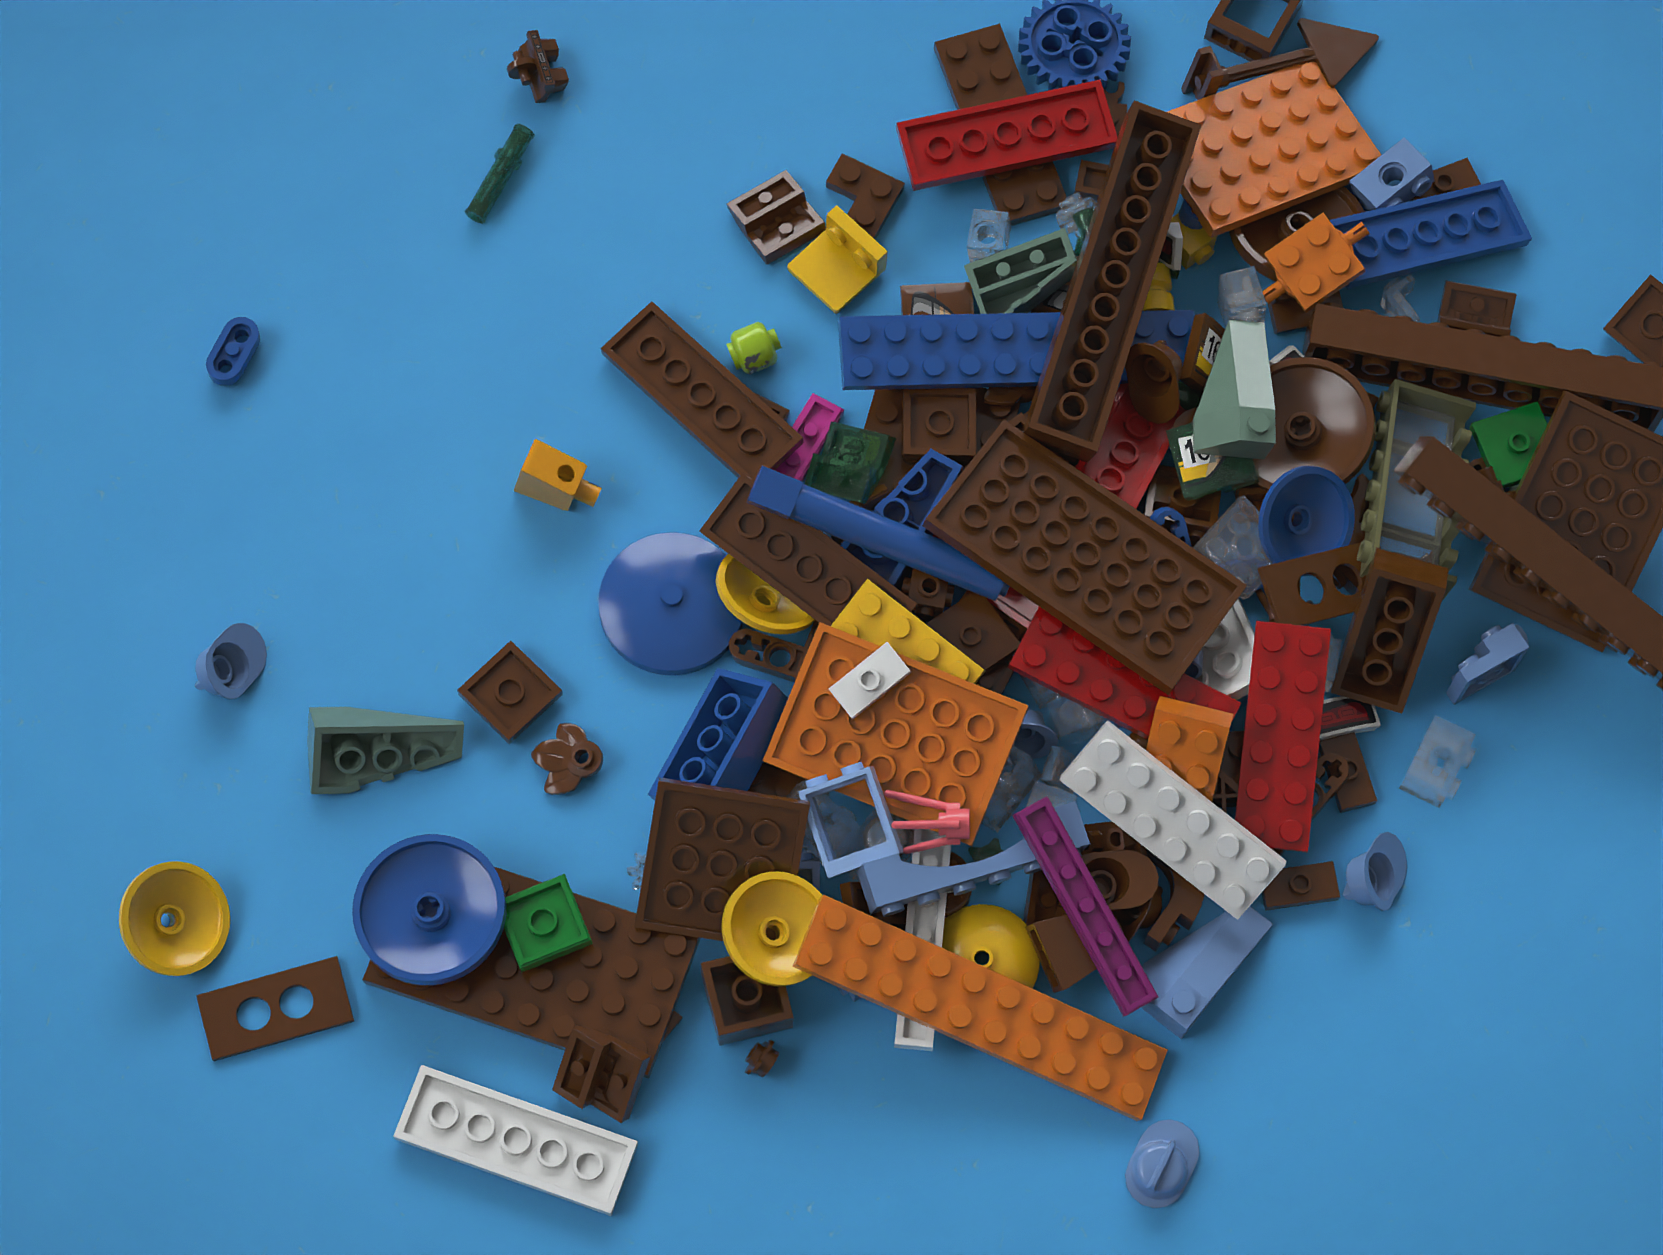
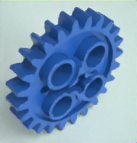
M1042 0V10L1033 6L1031 17H1024L1023 28L1019 30L1018 52L1021 53L1020 62L1023 65H1027L1028 76L1037 73V85L1048 81V90H1053L1056 86L1062 88L1100 79L1105 90L1107 89L1108 79L1116 82L1118 80V72L1125 71L1126 60L1130 58L1131 36L1128 35L1129 26L1128 24H1121V13L1111 15L1113 7L1111 3L1102 8L1100 7V0H1094L1093 2H1088V0H1055L1054 4H1051L1048 0ZM1061 23H1070L1072 25L1066 26L1062 25ZM1093 36H1099L1103 39H1094ZM1054 49L1056 52H1048L1046 50ZM1077 63H1086L1088 65L1080 66Z

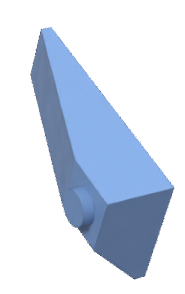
M1250 906L1238 920L1226 911L1145 962L1142 968L1156 991L1158 998L1141 1008L1182 1039L1273 924Z

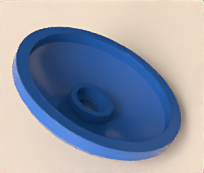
M1301 466L1289 470L1280 476L1266 493L1259 513V538L1269 560L1275 564L1348 546L1355 523V510L1351 494L1345 483L1336 474L1321 467Z

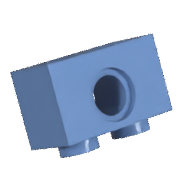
M1404 137L1349 181L1353 195L1367 211L1409 202L1415 196H1421L1427 192L1435 180L1431 163ZM1394 180L1401 181V183L1395 186L1387 185L1389 182Z

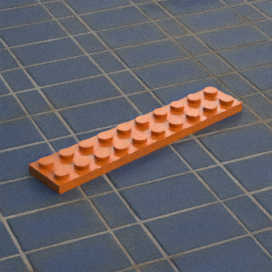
M822 895L819 899L792 965L794 968L921 1025L935 1029V1031L1135 1121H1140L1143 1118L1168 1051L1159 1045L826 895Z

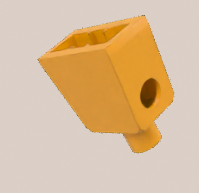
M535 439L521 468L514 491L568 511L573 499L594 507L602 487L582 479L587 468L585 463Z

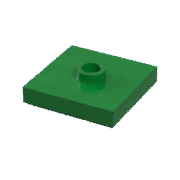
M1538 402L1472 422L1469 429L1472 431V436L1486 467L1492 466L1497 481L1501 480L1503 488H1507L1520 483L1548 424Z
M565 874L506 897L507 908L504 929L521 972L593 944Z

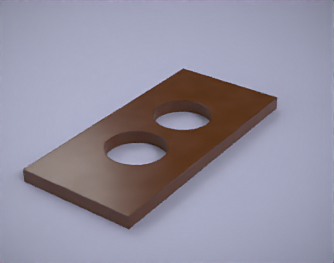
M1361 542L1258 568L1257 570L1275 623L1304 626L1354 613L1367 576L1360 577L1361 562L1357 561ZM1337 566H1347L1355 572L1358 578V589L1354 595L1342 594L1335 587L1333 572ZM1302 575H1312L1322 584L1323 598L1319 604L1307 603L1300 596L1297 584Z
M337 956L196 995L213 1061L354 1022ZM292 987L306 988L313 995L312 1009L301 1018H290L280 1008L282 995ZM250 999L265 1001L271 1010L268 1023L258 1030L243 1028L237 1019L240 1006Z

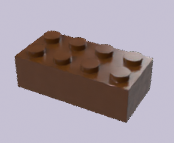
M1376 547L1334 671L1331 693L1403 713L1446 591L1448 568Z

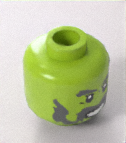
M755 322L732 332L731 342L726 344L736 369L742 368L747 374H752L774 365L777 362L776 350L782 348L775 329L767 331L765 325L761 322Z

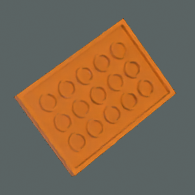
M1314 61L1277 70L1167 111L1202 125L1180 194L1187 201L1192 212L1197 216L1198 221L1210 238L1350 184L1349 180L1381 156V153L1335 87L1331 88L1328 85L1318 64Z
M819 622L763 762L807 780L827 774L828 780L843 776L842 768L858 762H862L864 768L874 766L883 794L886 790L946 803H960V809H969L970 839L960 840L964 844L973 846L1029 706L897 653L911 673L852 719L830 692L829 688L881 646ZM866 779L834 790L875 807ZM885 797L890 814L908 821L939 820V813H946L943 810ZM930 829L939 833V829Z

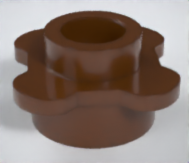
M769 1040L768 1043L765 1041L763 1044L757 1042L745 1059L749 1063L745 1073L749 1075L753 1072L764 1077L770 1071L779 1056V1051L772 1047L774 1041Z

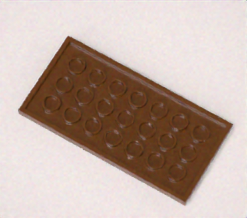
M1005 419L933 508L922 525L1167 695L1171 693L1247 586L1241 580Z
M494 867L500 877L506 897L542 883ZM573 893L592 940V945L521 972L505 929H503L496 947L488 958L472 972L454 981L437 985L406 983L383 972L371 959L362 980L365 984L564 1051L572 1028L576 1025L603 1032L627 1042L651 1056L644 1075L645 1078L649 1079L701 938L634 928L636 913Z

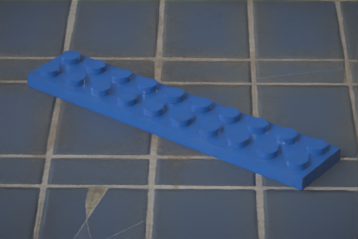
M1142 311L1131 347L1137 343L1153 344L1158 340H1165L1167 346L1179 355L1183 367L1194 320V311ZM1061 312L840 316L838 319L842 390L1037 386ZM1125 367L1119 384L1128 383Z

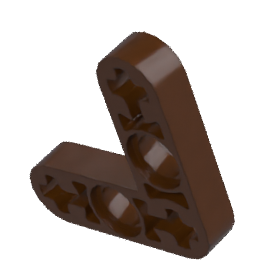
M814 621L804 647L751 629L738 630L729 641L732 658L742 666L795 683L819 622ZM747 640H750L754 649L762 652L764 650L763 661H759L761 659L759 652L747 650L745 655L741 654L738 645H745ZM778 650H785L791 655L789 663L783 667H776L770 662L772 654Z

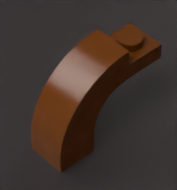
M1146 848L1147 855L1145 856L1164 873L1170 888L1169 904L1155 922L1143 943L1156 952L1162 942L1169 946L1181 928L1176 922L1188 931L1190 930L1202 906L1205 894Z

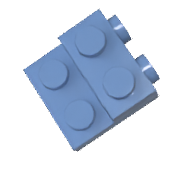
M1512 623L1503 629L1500 625H1497L1481 635L1482 641L1474 647V655L1458 665L1460 670L1451 677L1452 683L1446 694L1453 705L1515 671L1529 649L1527 635L1519 625Z

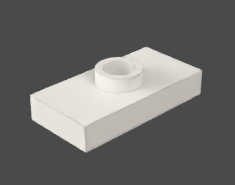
M886 642L832 685L829 690L849 716L854 719L908 676L911 671L890 644Z

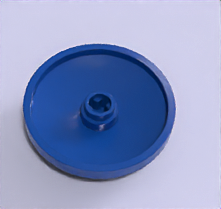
M676 532L647 536L632 543L619 553L605 572L598 598L599 615L603 631L617 653L632 665L660 675L689 674L706 668L720 659L729 650L730 638L735 632L741 630L743 624L724 605L716 587L717 570L726 554L702 538Z
M424 834L406 838L391 845L369 864L362 874L354 894L352 916L355 933L362 948L379 969L391 977L406 983L437 985L451 982L467 975L488 958L502 935L507 905L500 877L492 863L481 851L455 837L440 834Z

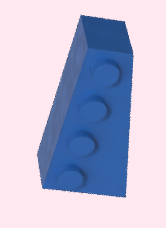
M930 449L898 482L899 485L875 506L873 512L932 536L933 533L922 525L926 517L964 471V467ZM847 541L840 545L899 590L902 587L903 577H908L912 570L907 565Z

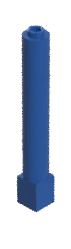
M765 466L760 467L746 503L783 518H790L993 601L997 599L998 595L1005 597L1009 585L945 541L807 486L800 480Z

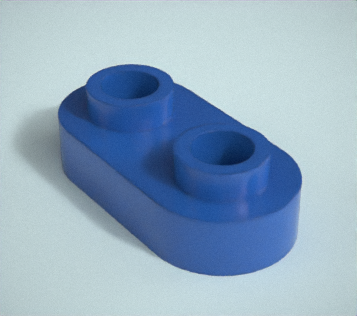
M236 317L224 326L206 360L209 377L216 384L223 386L232 385L242 377L260 343V333L254 321L246 317ZM239 336H248L246 342L239 343L236 341ZM225 365L232 367L227 373L220 372V369Z

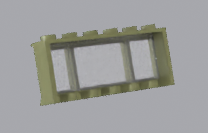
M1397 379L1393 381L1387 392L1382 391L1376 405V411L1381 412L1380 420L1376 423L1374 441L1377 444L1369 462V470L1373 471V476L1365 492V500L1369 501V507L1361 523V530L1365 531V539L1361 542L1357 554V561L1361 562L1360 577L1363 578L1367 575L1376 547L1446 567L1448 572L1456 563L1459 551L1451 549V544L1459 533L1455 528L1458 522L1452 517L1451 519L1446 516L1443 518L1426 505L1429 499L1423 494L1422 496L1417 493L1413 495L1397 482L1400 476L1393 470L1420 436H1434L1461 458L1462 452L1472 436V431L1465 429V423L1476 409V402ZM1448 574L1446 591L1442 600H1444L1456 584L1457 576Z

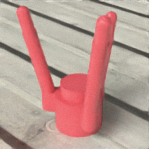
M891 790L884 792L885 797L946 811V813H939V820L892 822L891 827L893 829H939V836L946 835V837L904 847V854L945 845H960V839H970L969 809H960V803H946Z

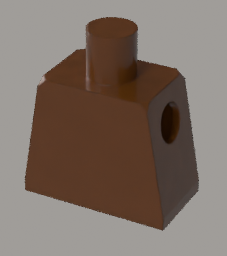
M1067 915L1038 921L1025 927L1054 993L1071 987L1097 969ZM1115 917V919H1116L1118 925L1120 926V928H1121V930H1122V927H1121V925H1120L1118 919Z

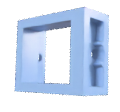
M858 762L842 768L843 776L828 780L827 774L805 781L807 788L798 791L801 800L810 801L808 822L828 878L860 868L863 863L903 853L897 831L891 827L893 820L874 766L864 768L863 763ZM866 779L887 841L836 859L815 797Z

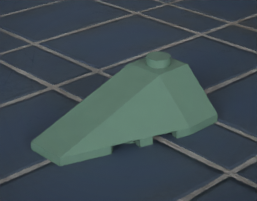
M1229 320L1193 418V453L1265 459L1276 444L1275 403L1265 324Z
M309 707L307 746L311 794L351 793L361 790L360 786L377 780H382V782L393 780V775L412 769L421 771L462 758L464 723L458 720L353 707Z

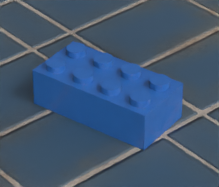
M717 668L648 795L655 801L659 777L748 791L763 763V758L788 697L773 682Z

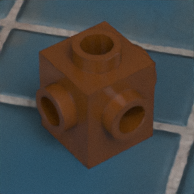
M912 568L911 576L903 577L901 592L919 605L913 613L917 618L932 620L934 615L938 616L943 612L944 606L951 607L954 585H948V582Z

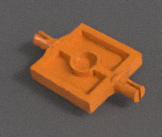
M1324 212L1264 253L1265 258L1275 270L1277 281L1261 291L1260 294L1269 305L1286 292L1297 300L1305 313L1309 312L1315 307L1316 303H1322L1365 273L1364 266L1354 254L1353 245L1369 235V231L1360 222L1343 234L1333 226Z

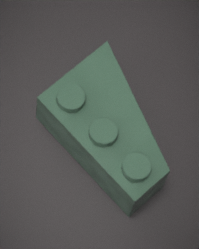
M1063 228L966 264L964 268L981 314L1028 313L1072 279L1077 258L1066 229Z

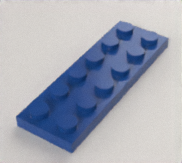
M1504 180L1330 220L1333 226L1343 234L1360 222L1364 224L1370 233L1353 245L1354 254L1364 266L1365 273L1345 286L1346 289L1527 246L1532 240Z

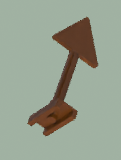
M1300 18L1297 26L1308 48L1227 68L1220 66L1211 46L1200 48L1196 52L1181 90L1183 94L1193 92L1196 99L1199 100L1216 94L1219 88L1227 87L1229 83L1309 62H1316L1328 85L1334 88L1377 43L1379 36Z

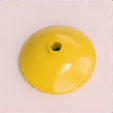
M730 554L724 557L717 570L716 587L722 602L737 619L756 630L772 634L797 633L813 624L814 618Z
M165 862L147 868L129 884L120 904L119 928L127 950L140 965L157 974L182 976L203 969L221 952L229 933L230 910L222 888L208 872L186 862ZM163 914H167L170 918L168 927L163 926L161 923Z
M766 872L749 878L742 883L727 901L722 917L724 945L734 964L750 978L771 986L794 985L811 977L812 975L794 968L792 965L822 894L805 879L786 872ZM767 928L775 931V940H770L766 936Z
M978 904L964 907L945 918L942 948L972 962H975L977 953L986 952L989 955V961L981 966L1032 989L1036 983L1040 960L1025 928L1027 925L1017 915L995 905Z

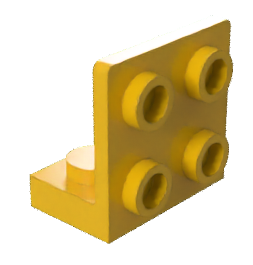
M836 205L827 213L826 230L788 263L787 270L831 311L837 314L886 270L888 251Z

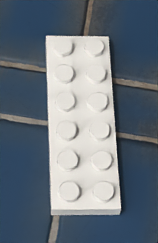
M1108 720L1059 779L1237 920L1286 865L1284 858Z
M421 1065L393 1135L395 1140L612 1216L638 1146V1141L424 1065Z

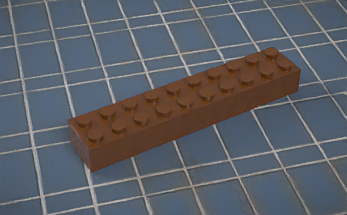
M1135 100L1124 116L1022 432L1044 447L1087 463L1098 452L1202 126L1201 124Z
M1316 303L1305 332L1302 351L1304 357L1324 359L1338 364L1354 375L1359 382L1390 387L1393 381L1397 379L1476 402L1477 404L1509 410L1538 402L1543 415L1547 417L1552 416L1563 391H1568L1652 432L1656 430L1663 418V366L1656 362L1637 363L1627 361L1625 357L1618 355L1605 357L1594 355L1585 349L1567 350L1556 348L1554 344L1548 342H1538L1536 344L1523 342L1515 336L1505 335L1496 337L1486 335L1483 331L1477 329L1459 330L1449 328L1448 325L1440 322L1426 324L1415 322L1407 316L1388 317L1378 315L1377 312L1369 309L1358 311L1345 309L1336 303Z
M1420 436L1393 470L1400 476L1397 482L1413 495L1417 493L1420 496L1422 494L1429 499L1426 505L1443 518L1446 516L1450 519L1451 517L1458 522L1455 528L1470 540L1476 539L1479 542L1482 540L1486 543L1487 546L1484 548V551L1500 563L1505 562L1514 565L1516 568L1513 574L1528 585L1533 584L1536 587H1542L1544 592L1541 595L1557 608L1561 606L1566 610L1570 609L1574 612L1570 618L1587 631L1590 629L1595 633L1598 631L1602 634L1599 639L1602 644L1615 653L1620 652L1623 655L1627 654L1631 658L1627 663L1643 675L1648 674L1652 678H1658L1659 681L1656 686L1663 691V616L1434 436Z

